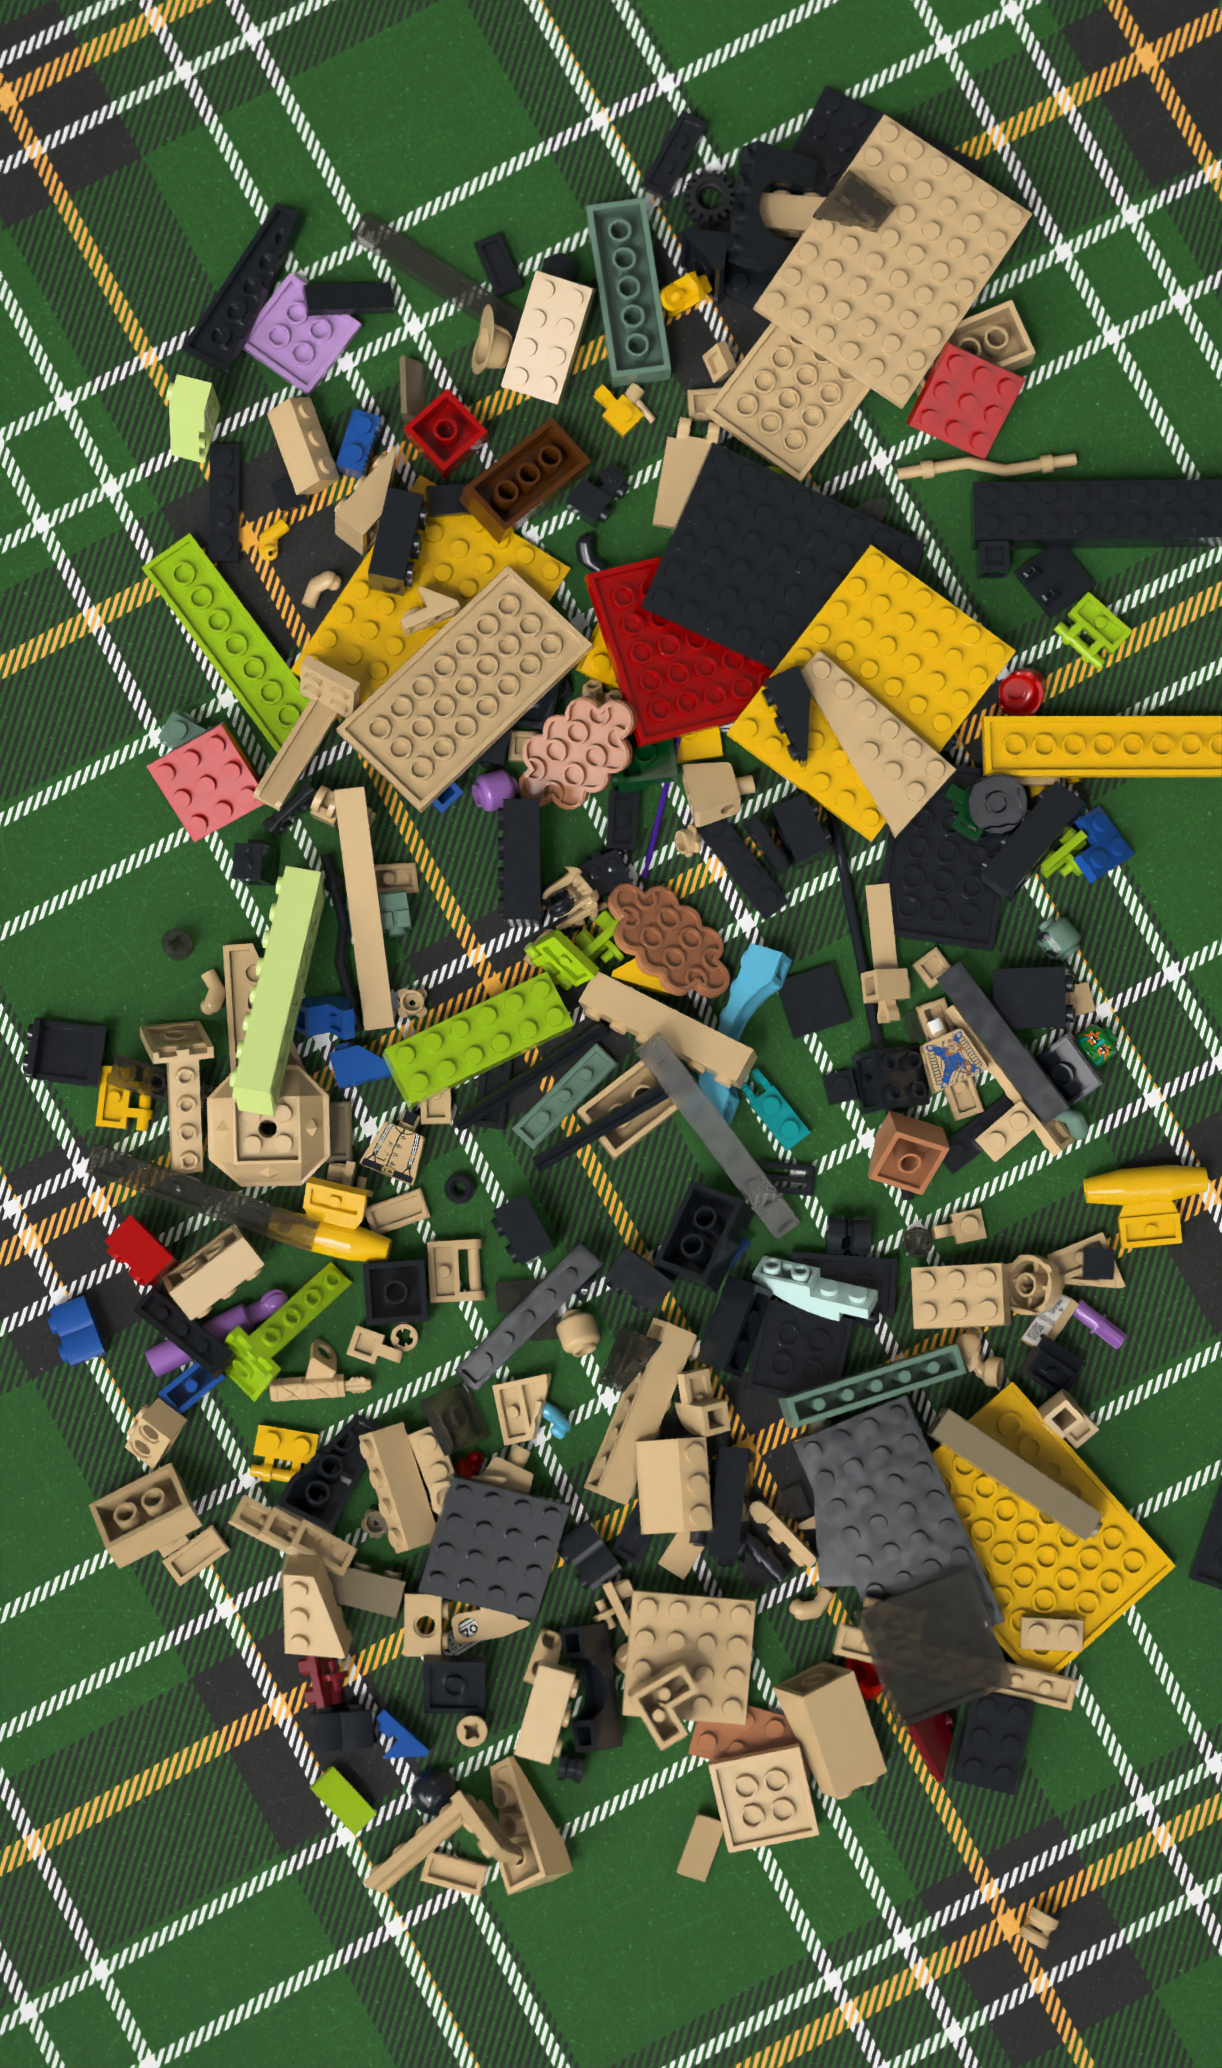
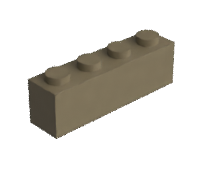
M287 1553L277 1586L283 1589V1573L290 1558V1555ZM354 1562L353 1567L348 1566L343 1577L327 1571L334 1589L333 1595L336 1603L393 1618L398 1617L407 1581L401 1580V1573L385 1569L383 1575L371 1572L372 1566L359 1562Z

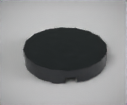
M990 773L980 777L972 784L967 794L966 808L970 819L977 827L989 833H1004L1015 828L1021 818L1024 817L1027 811V796L1024 788L1015 778L1005 773Z

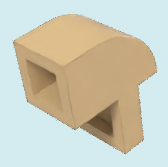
M700 1367L678 1373L681 1401L674 1403L677 1415L685 1429L693 1435L702 1437L730 1431L727 1400L713 1398L709 1368Z
M1063 1388L1038 1408L1043 1420L1061 1439L1065 1437L1076 1449L1099 1431L1097 1424Z

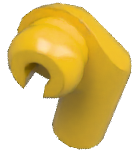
M282 518L264 530L259 536L258 551L264 560L271 561L277 557L278 539L290 530Z

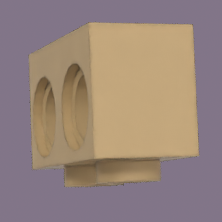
M159 1398L151 1407L145 1404L135 1417L136 1421L127 1432L130 1438L125 1445L127 1450L152 1469L171 1450L187 1422L186 1418Z

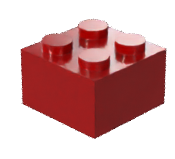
M448 388L403 427L405 438L444 479L449 477L489 441L488 431Z
M132 1215L104 1240L110 1246L106 1250L107 1253L122 1265L126 1262L131 1268L128 1274L139 1285L145 1286L148 1284L155 1287L162 1280V1277L180 1262L138 1218Z

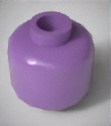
M503 769L479 775L476 778L475 784L472 785V795L476 805L482 807L487 812L503 807V799H515V794L519 792L515 777H510Z

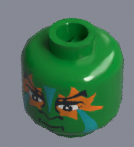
M1092 1024L1075 1037L1097 1069L1101 1068L1117 1053L1114 1045L1117 1038L1107 1026L1101 1029L1099 1026Z

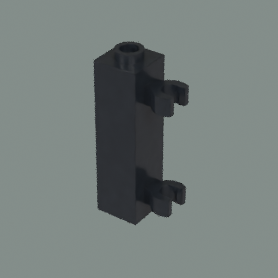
M719 1446L718 1460L708 1458L709 1474H716L712 1530H710V1533L702 1531L690 1532L689 1543L697 1547H708V1557L717 1561L716 1565L722 1567H735V1562H745L750 1515L749 1506L751 1505L756 1454L749 1448Z

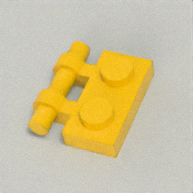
M103 1065L96 1126L127 1130L128 1118H136V1131L148 1132L149 1120H152L153 1111L150 1108L152 1093L156 1091V1084L153 1083L155 1072L143 1070L142 1081H133L134 1069ZM132 1091L140 1092L138 1109L130 1108Z
M258 1425L253 1455L264 1456L265 1461L263 1466L252 1464L250 1476L259 1477L264 1482H271V1480L289 1482L290 1478L301 1470L302 1463H309L310 1459L317 1453L320 1435ZM275 1459L292 1461L291 1470L274 1468Z

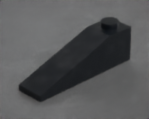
M357 1414L332 1438L330 1443L319 1453H316L309 1463L290 1478L276 1507L299 1521L305 1519L333 1535L367 1466V1461L360 1451L361 1442L359 1436L385 1427Z

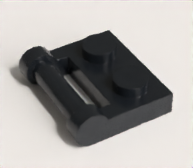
M306 781L298 787L299 790L283 805L280 811H276L270 818L267 817L262 822L264 830L272 838L277 833L280 836L286 833L293 825L291 820L299 812L303 815L310 809L313 802L312 799L317 792Z

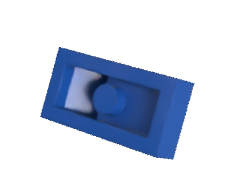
M386 1707L376 1717V1720L380 1722L377 1728L389 1739L393 1735L398 1739L382 1759L426 1756L431 1750Z

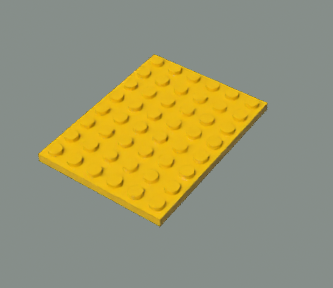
M420 475L409 492L423 494L424 505H427L425 488L426 486H435L436 484ZM473 515L428 517L426 531H420L419 533L422 534V548L419 560L413 559L415 563L412 589L406 588L405 597L369 589L368 569L373 553V545L291 668V671L300 678L301 664L307 655L360 682L358 707H360L453 618H448L405 637L400 626V618H403V614L410 609L420 607V609L425 608L418 594V586L458 600L461 611L496 576L509 566L550 604L569 575L571 568L515 533H512L498 544Z
M870 545L770 677L797 665L801 671L820 650L939 754L1014 656L1016 650L877 548ZM762 686L726 735L872 842L887 822L883 815L880 814L875 801L863 785L843 751L839 740L830 729L826 718L811 695L806 766L801 768L798 760L793 762L788 753L786 745L790 744L785 733L782 735L779 733L774 722V718L777 715L773 706L768 708L761 694V691L764 690Z
M1011 1381L968 1419L967 1422L1103 1514L1100 1519L1103 1525L1094 1538L1088 1537L1085 1541L1075 1537L943 1445H939L932 1452V1455L1005 1618V1622L986 1630L1017 1665L1057 1674L1081 1652L1020 1649V1617L1083 1620V1651L1176 1566L1067 1442L1061 1439L1043 1420L1037 1408Z

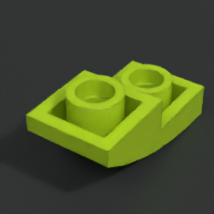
M332 1765L310 1786V1789L354 1836L377 1815L371 1806Z

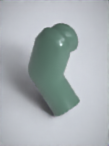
M1068 1108L1054 1118L1066 1123L1072 1138L1082 1140L1087 1137L1089 1127L1082 1113Z

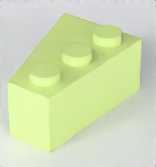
M177 374L175 383L170 382L166 395V400H169L171 455L205 464L221 407L212 383Z

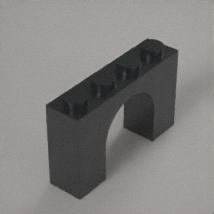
M757 140L743 146L739 154L738 162L740 167L738 179L734 185V192L736 194L734 207L730 213L731 228L730 235L726 241V262L774 277L797 243L779 238L767 229L762 221L759 207L762 192L766 186L788 191L794 195H801L813 190L818 161Z

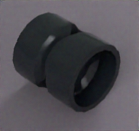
M827 1215L826 1253L844 1254L846 1250H850L852 1254H870L871 1216L854 1215L850 1220L845 1215Z

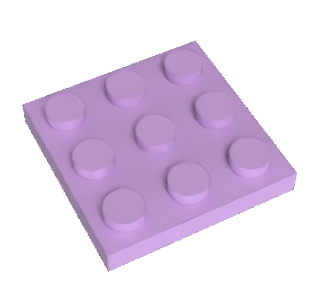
M289 273L260 311L243 350L309 397L362 328V325L350 315L306 316L302 289L303 285L307 284Z

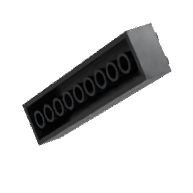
M1222 479L973 482L970 490L971 550H976L979 541H1009V548L1015 547V549H1046L1047 547H1066L1067 549L1222 547Z

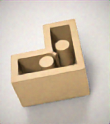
M679 1660L627 1691L661 1751L688 1735L673 1707L699 1692L683 1662Z

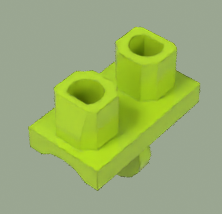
M1071 827L1059 842L1062 847L1056 852L1052 850L1040 865L1041 874L1047 879L1066 863L1059 870L1063 877H1066L1071 871L1080 876L1083 872L1073 860L1075 858L1073 856L1087 845L1085 839L1088 836L1082 830L1077 833Z
M604 910L594 920L603 932L595 939L584 929L574 938V941L578 948L592 962L600 954H602L600 958L604 963H607L613 956L621 962L625 957L614 943L613 938L614 928L619 921L609 911Z

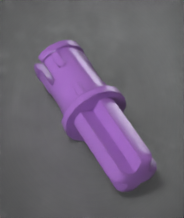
M1081 1298L1077 1302L1079 1305L1072 1315L1091 1329L1089 1333H1096L1115 1349L1121 1347L1127 1335L1108 1321L1105 1313L1101 1315Z

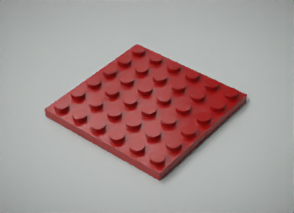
M661 557L590 573L584 577L622 698L630 703L637 713V724L633 733L638 748L733 724L764 685V680L768 679L774 672L765 666L639 608Z

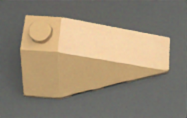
M514 1756L507 1757L492 1765L490 1771L493 1804L499 1809L500 1826L523 1857L515 1865L504 1861L499 1862L508 1895L556 1880L572 1872L573 1869L564 1840Z

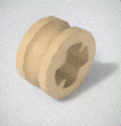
M408 1324L396 1326L391 1333L393 1346L403 1352L414 1349L419 1340L416 1329ZM404 1329H408L411 1331L410 1337L413 1341L410 1345L405 1343L404 1347L398 1344L400 1339L396 1335L400 1330L404 1333Z

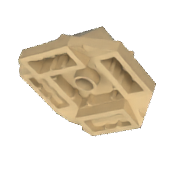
M287 1064L275 1117L239 1111L236 1099L232 1098L233 1087H230V1073L207 1098L209 1160L241 1187L302 1186L309 1176L311 1177L331 1156L330 1094L300 1064ZM264 1120L273 1121L277 1126L276 1133L273 1135L263 1133L261 1122Z

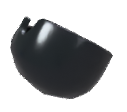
M428 1769L414 1778L410 1788L411 1802L419 1812L430 1816H438L439 1811L445 1805L451 1803L452 1800L450 1798L459 1791L458 1783L453 1775L444 1769Z

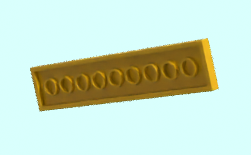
M983 716L981 718L983 776L990 773H1005L1013 778L1222 777V716Z

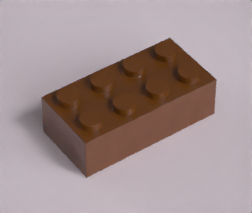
M551 417L466 485L459 501L496 542L500 544L584 476L591 460Z

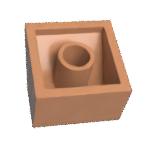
M889 1111L875 1137L868 1172L869 1179L923 1195L950 1149L943 1128Z

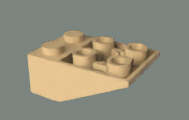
M393 448L387 455L383 453L377 458L372 467L374 470L367 477L363 475L356 482L353 494L348 499L346 497L342 498L334 509V512H336L334 520L335 534L362 556L375 543L388 487L392 488L396 467V451Z

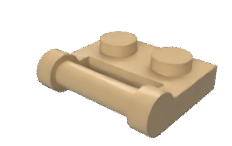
M482 1239L427 1242L430 1303L485 1300V1291H482L479 1250L482 1249ZM458 1250H467L470 1290L468 1292H461Z

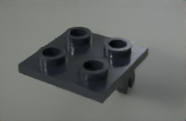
M1047 547L1013 572L1050 619L1096 586V583L1066 547Z

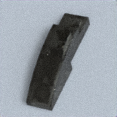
M116 1054L107 1084L168 1105L167 1070ZM200 1082L201 1116L207 1117V1098L216 1087Z

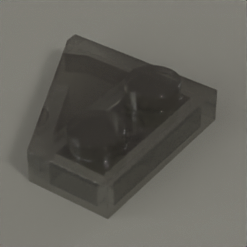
M848 170L816 210L813 218L820 221L827 219L840 222L839 225L848 227L858 226L862 230L877 233L896 206L856 174Z
M621 1327L598 1384L624 1393L658 1350L662 1342Z

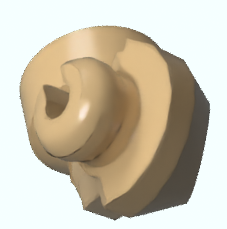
M967 1331L965 1334L959 1335L956 1339V1344H958L963 1363L967 1366L969 1372L971 1373L973 1370L976 1374L975 1376L981 1378L986 1386L999 1388L1004 1377V1358L989 1356L983 1361L980 1353L982 1345L979 1334L975 1331Z

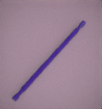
M679 737L675 738L674 741V750L676 758L677 749L681 741V738ZM670 782L663 785L645 858V867L641 875L644 878H647L648 867L651 863Z

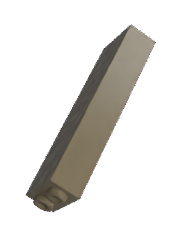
M942 1408L925 1432L932 1439L1075 1537L1086 1541L1088 1537L1094 1538L1101 1529L1103 1523L1100 1522L1103 1514L950 1409Z

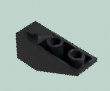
M797 665L765 679L764 690L761 691L767 707L773 706L777 715L774 718V722L781 735L785 733L790 744L786 745L792 761L798 760L802 768L806 766L810 690Z

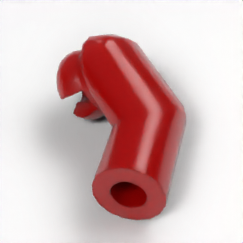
M471 1451L469 1456L457 1462L455 1467L456 1474L466 1477L474 1476L481 1470L484 1456L478 1451Z

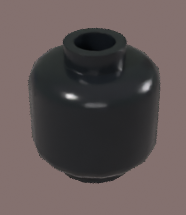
M556 253L546 257L540 268L542 272L577 283L578 265L567 254Z

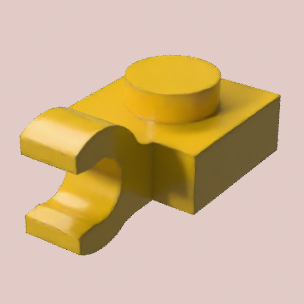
M603 384L594 392L595 395L593 397L607 410L602 415V418L622 438L644 418V414L625 395L616 400Z

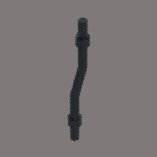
M332 853L321 855L320 858L326 877L323 880L326 892H330L338 921L334 964L343 997L349 999L350 1007L354 1009L357 1020L354 1029L355 1033L364 1031V1025L359 1010L361 1002L359 995L354 992L346 962L350 933L349 916L341 890L344 887L341 875H337Z

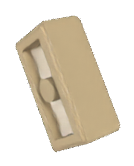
M697 1812L676 1873L703 1882L706 1881L723 1833L720 1820Z

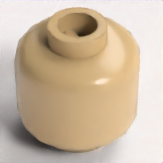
M579 1309L570 1310L563 1314V1319L557 1324L556 1331L565 1352L573 1354L574 1357H581L596 1350L600 1334L594 1317L590 1313H581Z

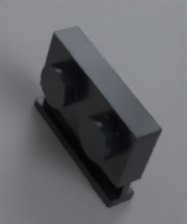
M757 815L746 820L744 827L775 877L777 878L784 874L788 868V857L780 846L777 847L771 838L773 835L764 821L761 822Z
M1041 1333L1039 1336L1041 1338L1037 1346L1033 1345L1018 1371L1054 1395L1062 1388L1068 1392L1079 1376L1077 1372L1081 1366L1085 1367L1087 1363Z

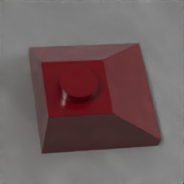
M934 1706L903 1724L931 1777L937 1783H940L944 1780L953 1737L949 1728L954 1725L946 1710L940 1712L938 1707Z

